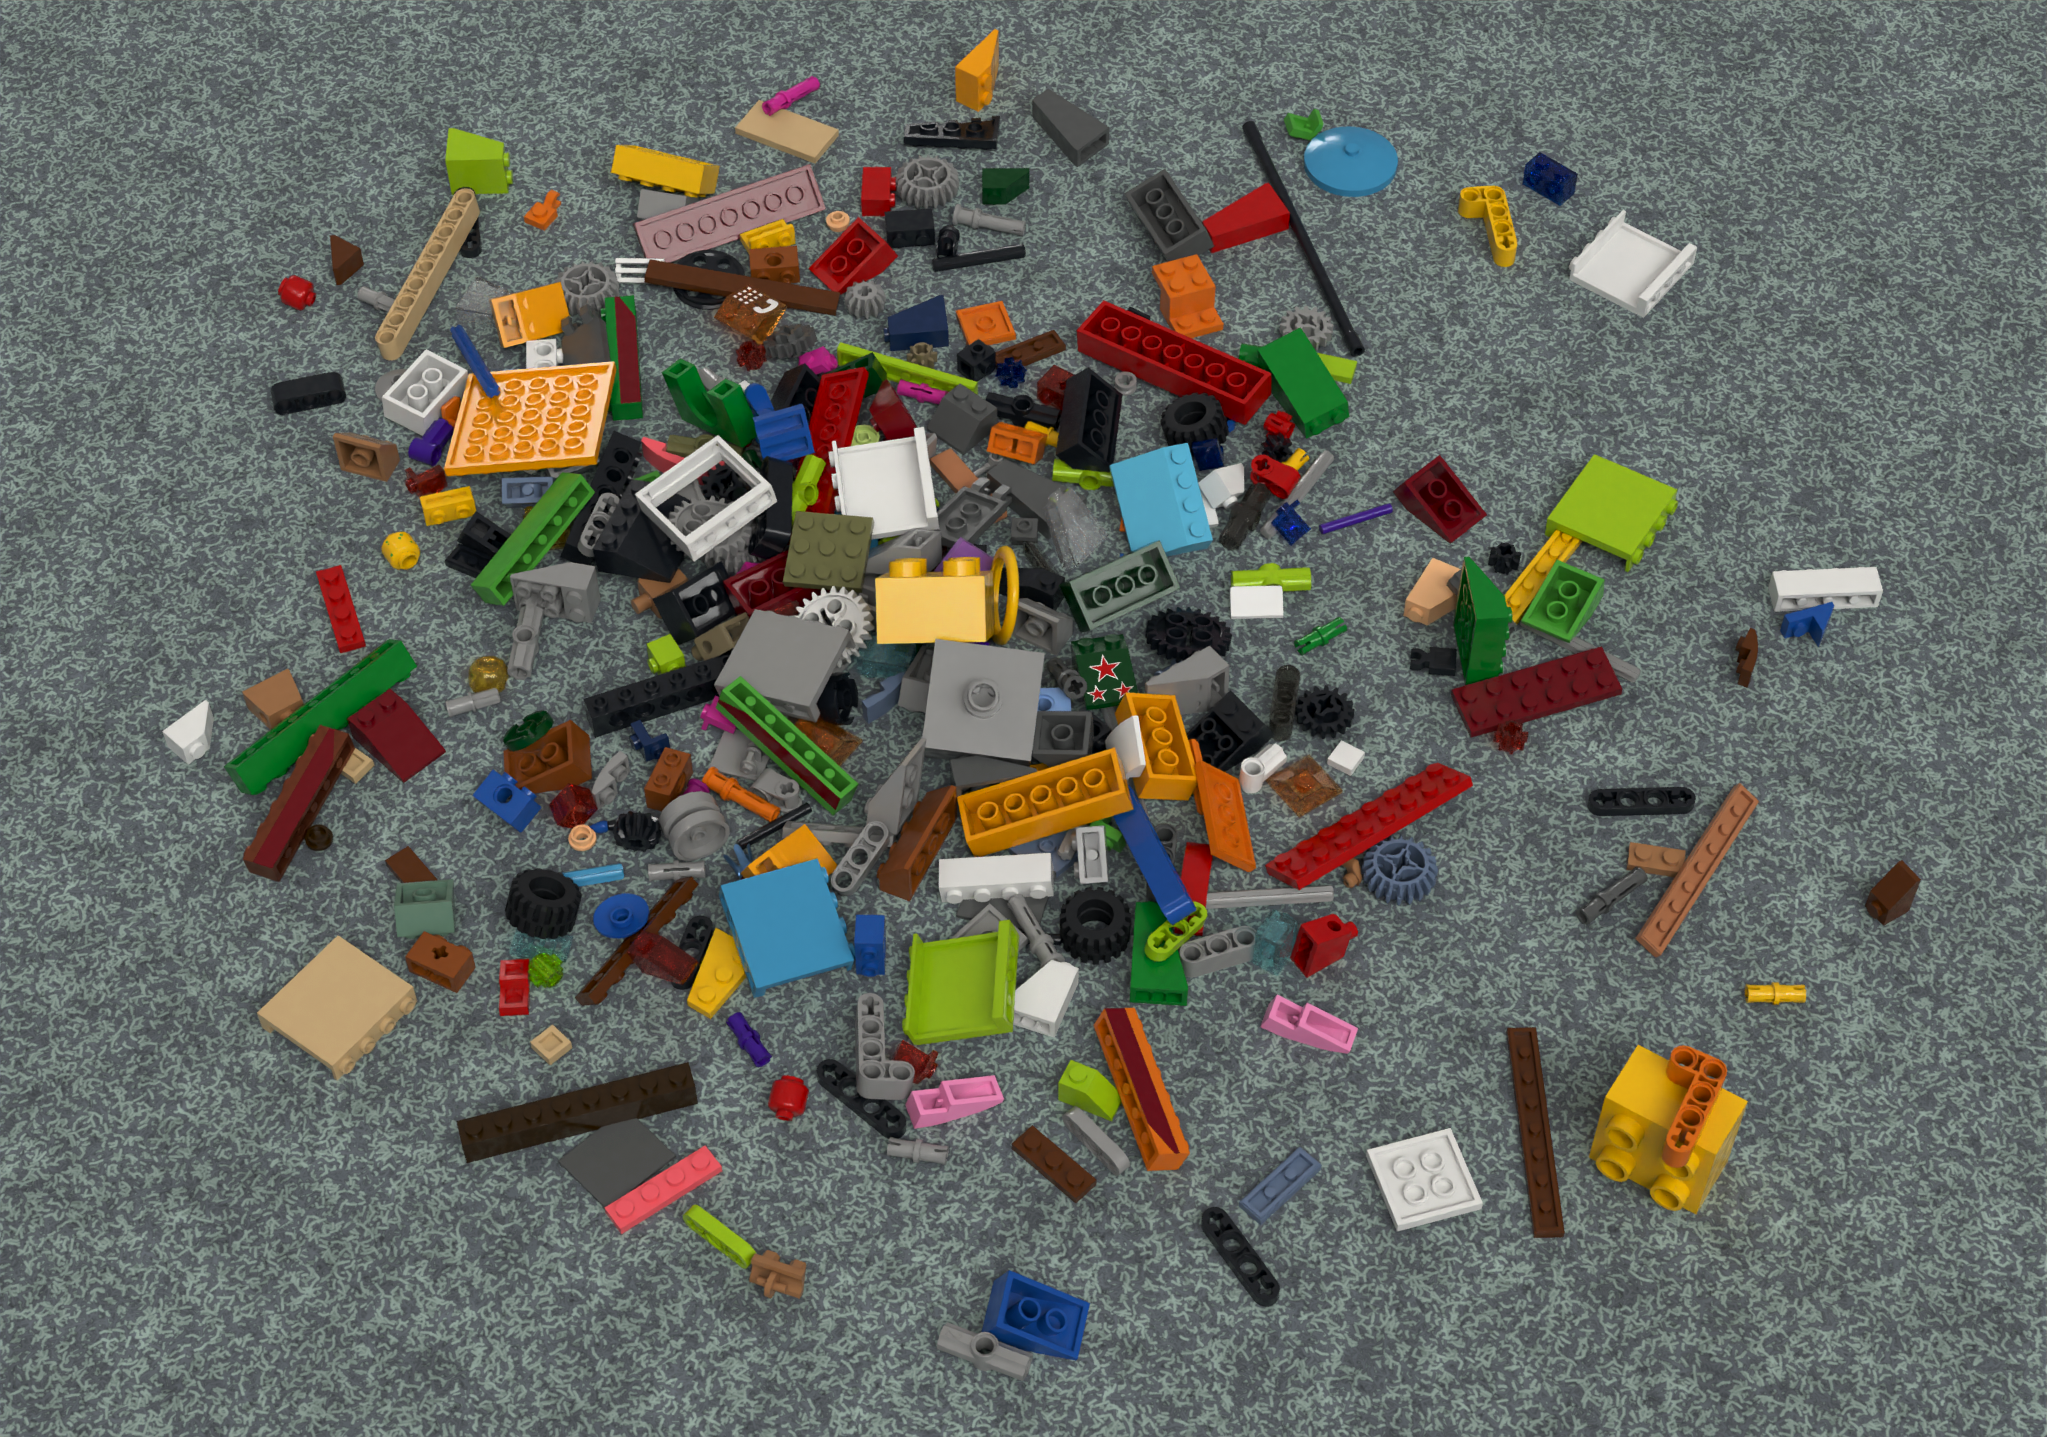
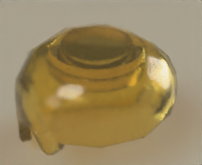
M481 656L474 660L468 671V682L472 691L477 693L497 688L499 693L505 689L507 679H509L508 667L505 661L496 656Z

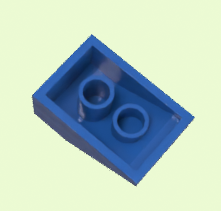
M1009 1270L993 1281L982 1332H989L995 1335L999 1342L1024 1351L1076 1361L1079 1356L1090 1303Z

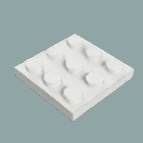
M1451 1128L1367 1150V1160L1397 1232L1482 1209L1483 1202Z

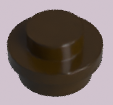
M321 824L310 827L305 836L307 847L313 851L327 849L333 842L332 831Z

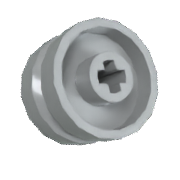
M690 792L679 796L662 810L659 817L660 828L668 839L674 855L679 860L695 861L718 851L727 842L730 835L729 825L720 813L718 804L714 797L706 792Z

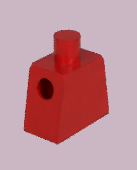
M1330 914L1300 925L1290 959L1308 978L1344 957L1349 940L1358 936L1357 927L1351 921L1344 924L1336 914Z

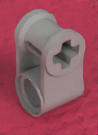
M769 768L764 769L748 789V791L765 799L767 802L778 806L783 814L803 805L802 799L798 795L800 792L799 784L795 780L780 775Z

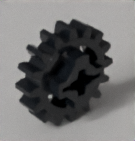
M718 463L715 465V470L709 469L707 471L709 477H702L704 485L701 486L702 494H705L706 500H710L711 496H714L715 501L725 498V504L733 501V492L737 487L749 486V484L746 483L744 485L743 482L739 481V475L726 463H724V466ZM712 489L715 490V493H719V499L713 494Z
M1328 685L1324 686V690H1319L1317 686H1314L1313 693L1306 690L1304 691V697L1298 698V705H1296L1295 711L1297 724H1303V731L1310 729L1312 737L1319 733L1322 739H1325L1326 734L1336 738V732L1345 734L1346 727L1351 728L1355 711V709H1352L1353 701H1347V693L1339 695V688L1329 691Z

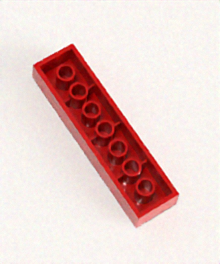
M1103 300L1076 330L1079 352L1121 371L1133 373L1137 378L1180 397L1186 394L1187 396L1192 395V393L1212 395L1216 400H1219L1225 417L1243 425L1248 423L1271 395L1270 372Z

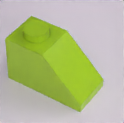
M1070 1060L1058 1083V1100L1112 1121L1122 1103L1117 1089L1098 1070Z

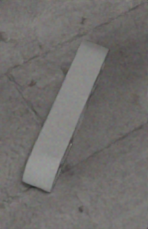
M604 493L599 497L578 542V549L583 555L594 557L592 549L603 529L595 527L593 521L599 520L605 525L607 524L620 501L619 497L615 494ZM607 504H610L612 506L610 507L608 514L603 512L605 506ZM591 536L596 537L594 544L589 546L587 543Z
M1074 1106L1062 1115V1120L1067 1129L1114 1175L1118 1176L1130 1167V1161L1123 1150L1079 1107Z

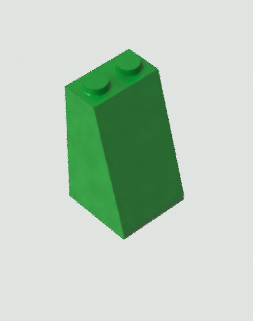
M1301 327L1257 349L1260 368L1271 373V393L1285 412L1292 416V421L1306 439L1318 435L1323 430L1339 424L1350 417L1347 399Z

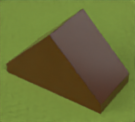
M330 235L336 285H342L364 265L362 253L359 247L336 235Z

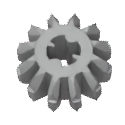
M863 279L862 283L853 282L852 287H847L844 300L850 315L855 314L857 319L865 316L868 320L870 315L877 318L878 312H883L886 295L881 284L875 285L873 280L867 283Z

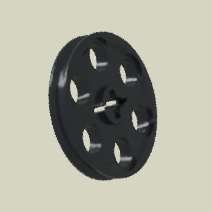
M717 250L696 251L684 256L677 263L745 276L744 269L736 258ZM696 261H704L706 264L696 266L694 263ZM726 263L730 265V267L722 269L719 268L718 265ZM673 288L676 296L682 302L702 310L723 308L737 300L736 298L725 296L715 299L712 297L713 294L699 292L700 294L697 296H690L687 294L690 290Z

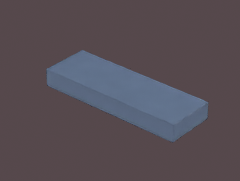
M1299 1147L1240 1200L1239 1207L1261 1225L1321 1170L1322 1165Z

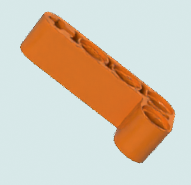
M1685 1045L1677 1046L1672 1050L1666 1069V1074L1670 1081L1688 1089L1667 1133L1661 1154L1663 1161L1674 1168H1681L1688 1163L1721 1093L1727 1075V1067L1721 1060ZM1678 1141L1683 1143V1145L1680 1148L1676 1147Z

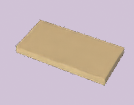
M758 100L735 127V132L738 135L815 164L839 136L838 129L785 109H781L771 116L769 114L766 115L762 109L763 101Z

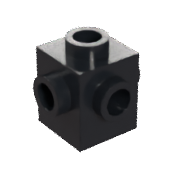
M979 339L965 346L962 351L957 353V371L969 380L978 382L996 369V352L991 346L986 345Z

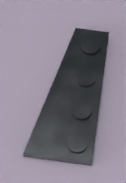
M992 116L991 121H981V117L971 118V122L968 123L948 120L943 125H938L936 121L906 124L904 145L915 147L921 145L934 146L937 148L957 147L960 149L980 148L983 150L997 149L1000 116Z

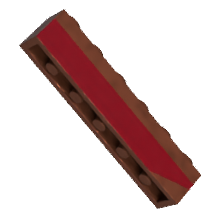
M320 725L316 733L311 735L308 746L303 755L297 759L295 769L290 778L285 780L278 799L273 801L267 818L259 825L257 835L252 844L245 849L243 861L250 873L280 882L304 840L308 829L313 824L343 768L355 750V746L348 733Z

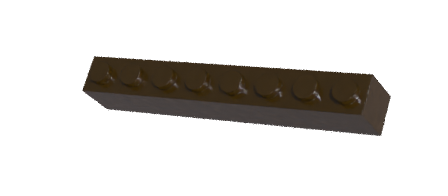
M687 1062L457 1121V1126L466 1162L470 1163L595 1131L603 1126L635 1118L641 1119L696 1105L698 1100L690 1065Z

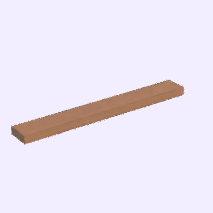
M1738 783L1733 786L1635 938L1654 957L1662 955L1759 801L1742 784Z

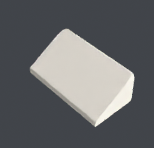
M1282 586L1230 587L1231 619L1283 618Z

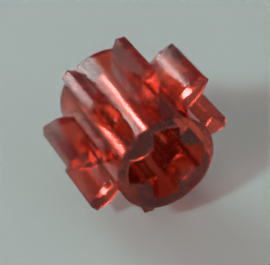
M755 340L742 342L739 349L735 351L738 356L736 360L739 367L745 365L747 371L760 369L763 362L767 361L764 345L760 344L757 346Z
M1509 720L1504 724H1498L1497 732H1494L1493 742H1499V751L1503 750L1513 754L1518 749L1524 750L1525 742L1528 739V732H1522V723L1519 724L1516 721Z

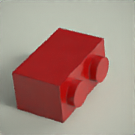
M863 167L862 216H885V212L891 211V207L895 208V193H892V191H896V177H892L891 167Z

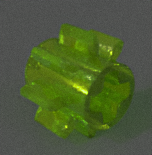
M547 953L536 955L528 966V973L531 975L529 980L537 988L541 985L544 988H551L557 985L563 977V968L560 966L563 962L554 953L551 956Z

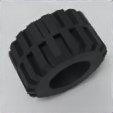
M1207 393L1183 395L1182 398L1172 401V404H1168L1165 408L1166 411L1162 412L1160 422L1168 446L1188 443L1192 458H1202L1203 455L1212 454V451L1218 450L1221 447L1220 444L1225 443L1227 440L1226 436L1229 434L1228 424L1219 400H1216L1212 395L1208 396Z
M535 868V870L527 869L524 870V873H518L516 878L512 880L505 907L506 919L510 920L509 923L513 927H517L519 932L526 933L530 937L557 939L558 936L563 937L567 935V932L572 931L582 894L579 891L578 885L574 884L571 878L565 877L560 872L557 873L550 869L542 870L541 868Z
M1087 887L1084 892L1078 890L1074 892V897L1069 896L1066 899V904H1063L1061 907V943H1063V948L1066 952L1071 951L1072 958L1077 959L1081 957L1082 963L1087 964L1088 960H1092L1093 965H1099V960H1104V963L1111 962L1112 956L1117 959L1121 956V951L1125 952L1130 941L1131 913H1129V906L1127 903H1124V898L1120 895L1115 896V892L1110 889L1108 892L1103 891V887H1097V890ZM1089 921H1101L1108 926L1100 930H1092L1084 927L1083 924Z

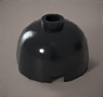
M849 672L832 673L816 703L820 711L818 718L829 725H850L854 720V717H849L852 706L858 708V690L855 680L849 679Z

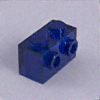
M1539 152L1526 163L1522 184L1561 206L1574 195L1578 173Z

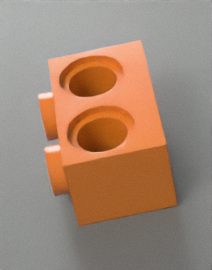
M999 422L991 427L987 452L1035 464L1043 458L1048 434Z

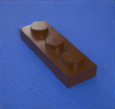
M1033 1125L1012 1143V1150L1074 1203H1077L1096 1186L1097 1179Z

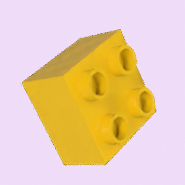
M980 557L948 558V560H943V572H927V558H899L889 562V573L875 578L877 644L935 643V639L957 642H986L995 634L993 571H980Z
M1637 1045L1605 1096L1589 1158L1596 1161L1599 1171L1609 1179L1618 1182L1630 1179L1649 1189L1651 1197L1660 1206L1672 1211L1681 1210L1683 1207L1697 1214L1728 1162L1748 1101L1722 1088L1688 1163L1681 1168L1670 1167L1662 1159V1149L1667 1133L1688 1089L1673 1083L1667 1077L1666 1069L1669 1060ZM1678 1141L1676 1147L1680 1148L1683 1145V1143Z

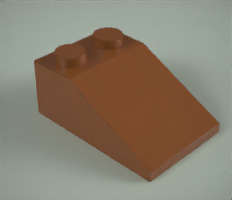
M569 720L550 729L538 741L526 748L513 752L508 749L504 750V772L518 781L515 786L520 790L524 786L533 793L571 789L592 779L590 737L572 720Z

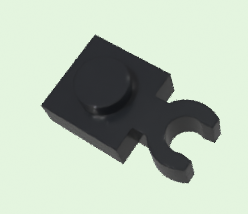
M1430 647L1429 653H1426L1422 649L1413 648L1411 649L1410 658L1419 660H1411L1410 669L1418 671L1423 668H1429L1428 674L1455 676L1457 649Z

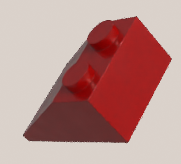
M858 217L808 269L831 291L840 292L841 295L847 291V287L853 286V282L862 283L863 279L866 282L881 274L898 255L884 239Z

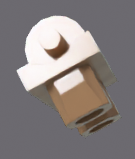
M766 1250L762 1256L754 1254L751 1259L752 1270L749 1282L765 1287L764 1296L771 1299L777 1291L800 1299L804 1290L805 1262L795 1259L787 1265L780 1262V1256L776 1252Z

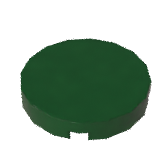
M536 711L524 717L522 725H513L503 737V742L507 749L512 752L518 751L538 741L552 727L554 721L547 711Z

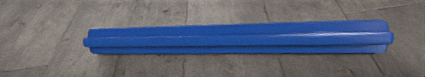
M459 324L456 327L452 326L450 329L452 337L489 398H492L494 395L498 396L500 394L499 386L463 326Z

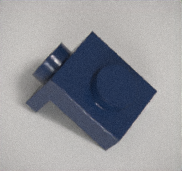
M641 720L630 724L632 735L629 736L631 746L634 751H640L646 762L659 759L664 748H670L669 737L666 733L651 739Z

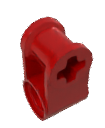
M1258 455L1251 462V482L1255 486L1267 490L1281 499L1289 497L1301 478L1296 469L1284 465L1267 455Z

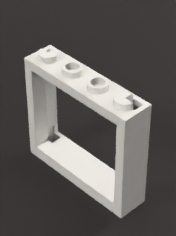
M719 435L685 457L681 462L635 494L641 510L693 561L699 559L778 502L772 485ZM723 460L753 489L685 537L656 507Z

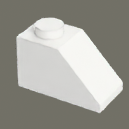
M1242 463L1215 469L1198 483L1213 509L1223 506L1227 509L1238 502L1237 497L1244 492V466Z
M204 700L162 731L168 748L187 764L201 758L210 749L214 717L209 702Z

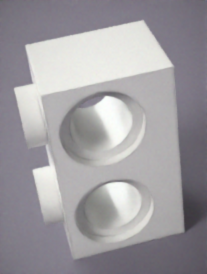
M556 339L526 341V369L553 367L563 363V351L557 348Z

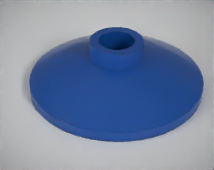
M630 893L614 895L604 900L597 907L593 916V922L596 930L601 935L615 939L625 938L637 933L645 926L649 918V907L646 901L638 895Z

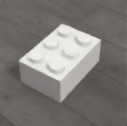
M426 349L382 396L384 417L423 436L434 420L442 418L441 407L454 396L460 397V399L463 397L468 371Z

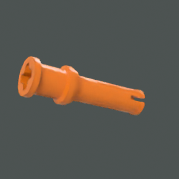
M711 767L702 779V782L710 790L719 794L722 800H732L768 822L777 819L781 809L778 806L744 789L739 785L737 779L724 776L719 773L716 767Z

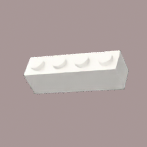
M1877 567L1773 571L1768 586L1774 612L1800 611L1833 602L1834 609L1878 607L1883 593Z
M1051 853L939 859V891L942 902L957 904L966 899L987 902L991 898L1009 900L1015 895H1023V897L1035 899L1054 896Z

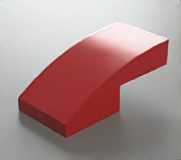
M529 959L501 960L499 973L500 1016L529 1015Z

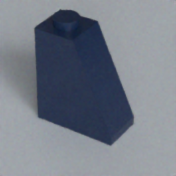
M938 295L887 317L888 327L883 328L884 342H889L890 351L910 350V346L920 342L933 345V348L949 346L944 295Z

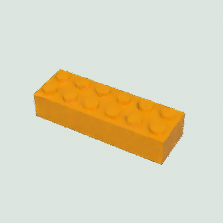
M1115 747L957 797L966 843L974 857H982L1134 809L1123 764Z

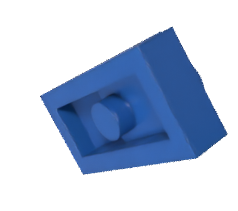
M1833 602L1784 615L1780 629L1783 637H1800L1809 632L1819 647L1834 609Z

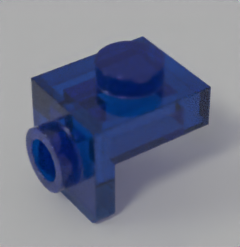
M1217 438L1192 442V450L1199 471L1224 467L1223 446L1220 447Z
M1298 499L1291 505L1286 502L1275 511L1278 516L1271 522L1291 546L1311 530L1295 511L1300 504Z

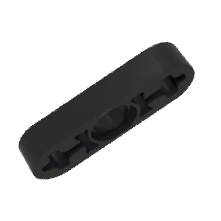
M695 916L687 924L669 970L670 982L676 989L686 990L693 986L714 933L713 923L706 916ZM704 926L705 929L700 932L699 940L696 939V930ZM689 948H696L700 951L697 956L692 958L684 955V952ZM684 965L687 966V976L678 979V976L683 973Z

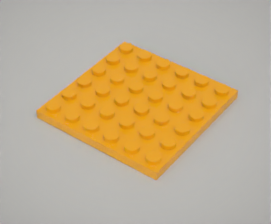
M615 362L493 371L490 373L499 386L500 394L498 396L494 395L492 398L486 395L474 373H469L444 466L446 476L597 464L617 370Z

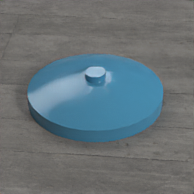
M1346 126L1326 130L1315 136L1308 143L1304 154V169L1309 179L1319 188L1340 196L1360 197L1379 192L1392 182L1397 172L1398 156L1393 145L1382 135L1360 127Z

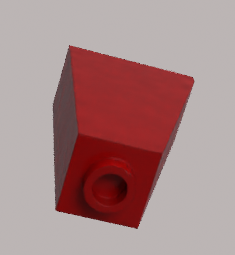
M1265 183L1202 221L1214 245L1209 251L1215 253L1288 230L1290 212L1270 183Z

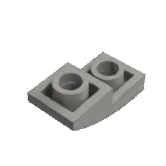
M621 751L613 756L605 765L594 783L592 798L594 808L597 810L605 804L608 805L613 802L618 794L616 783L624 781L630 772L628 756Z

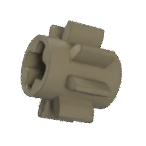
M920 342L910 346L907 362L934 369V362H937V352H933V345Z

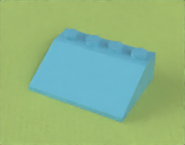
M1188 443L1163 447L1109 466L1130 552L1159 540L1166 556L1207 549L1213 539Z

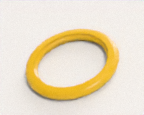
M1007 545L999 547L996 551L990 571H993L995 634L992 636V640L999 646L1007 644L1012 636L1019 603L1017 560L1013 549ZM1005 563L1007 571V605L1001 628L998 597L1001 572Z

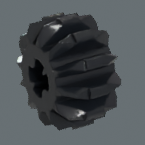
M628 811L627 814H620L619 818L616 819L613 834L616 845L623 846L624 850L631 849L634 852L637 850L646 852L647 849H655V845L659 843L661 829L658 818L651 817L650 813L644 814L640 811L638 813Z

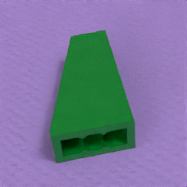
M1152 901L1136 902L1130 1002L1187 1006L1188 984L1178 950L1166 960L1160 962L1151 960L1145 954L1144 948L1148 937L1167 921L1158 903ZM1163 940V942H1162L1159 946H1157V947L1154 946V947L1157 948V949H1158L1159 947H1162V948H1163L1166 941Z

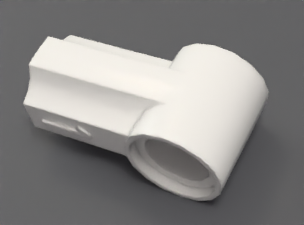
M1276 743L1273 745L1268 744L1256 756L1243 760L1239 775L1242 791L1251 794L1260 791L1263 782L1286 763L1287 756L1282 747Z

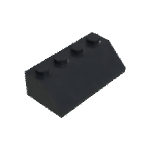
M1089 367L1068 378L1066 381L1056 456L1072 469L1110 472L1109 466L1114 464L1123 394Z

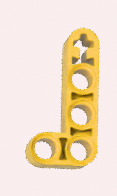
M1477 186L1462 189L1458 213L1465 218H1483L1494 262L1501 267L1513 265L1517 250V239L1505 191L1498 186Z

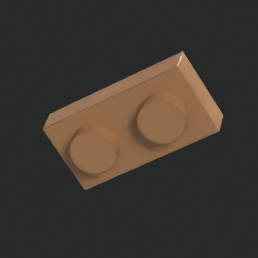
M1630 842L1626 870L1631 871L1635 867H1640L1645 873L1675 877L1685 862L1686 850Z

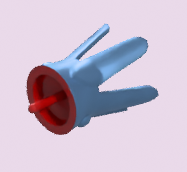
M738 844L734 845V851L739 860L740 867L728 855H723L740 880L744 879L740 873L754 861L750 844L747 845L748 854H744Z

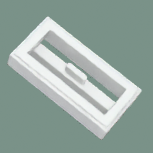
M616 258L615 273L617 281L619 283L650 284L645 283V278L621 277V273L645 274L647 268H622V264L648 265L650 259ZM652 259L665 262L664 259Z

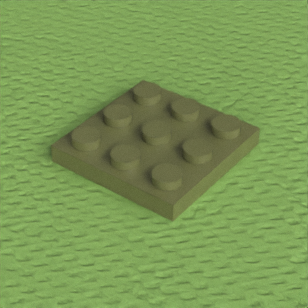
M796 511L783 578L784 586L810 589L824 588L825 590H831L832 586H835L837 591L845 587L848 592L854 590L857 593H862L874 527L873 517Z

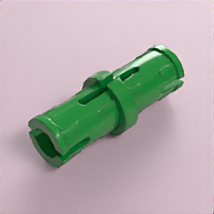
M1337 617L1322 627L1316 626L1312 629L1311 633L1296 639L1294 646L1297 648L1306 644L1297 650L1303 656L1319 645L1323 647L1329 643L1330 639L1345 633L1347 626L1345 624L1335 628L1344 622L1341 617Z

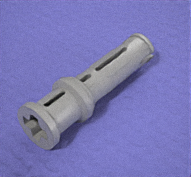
M956 204L953 213V225H958V223L972 226V229L982 227L1023 236L1026 228L1024 226L1026 221L983 213V210L979 208L975 210L963 208L961 204Z
M1015 895L1010 898L1007 905L1030 941L1029 949L1041 962L1040 968L1044 967L1051 960L1065 962L1063 955L1055 949L1053 938L1044 933L1023 895Z

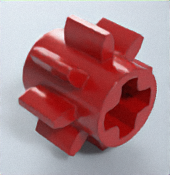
M1279 410L1277 414L1270 413L1263 427L1264 430L1268 431L1266 437L1268 438V434L1278 435L1281 432L1284 439L1290 438L1295 428V424L1290 422L1292 416Z

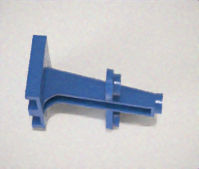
M753 383L747 386L745 396L754 416L752 418L756 430V442L759 444L763 460L766 456L788 461L815 453L803 404L775 411L767 391L762 385Z

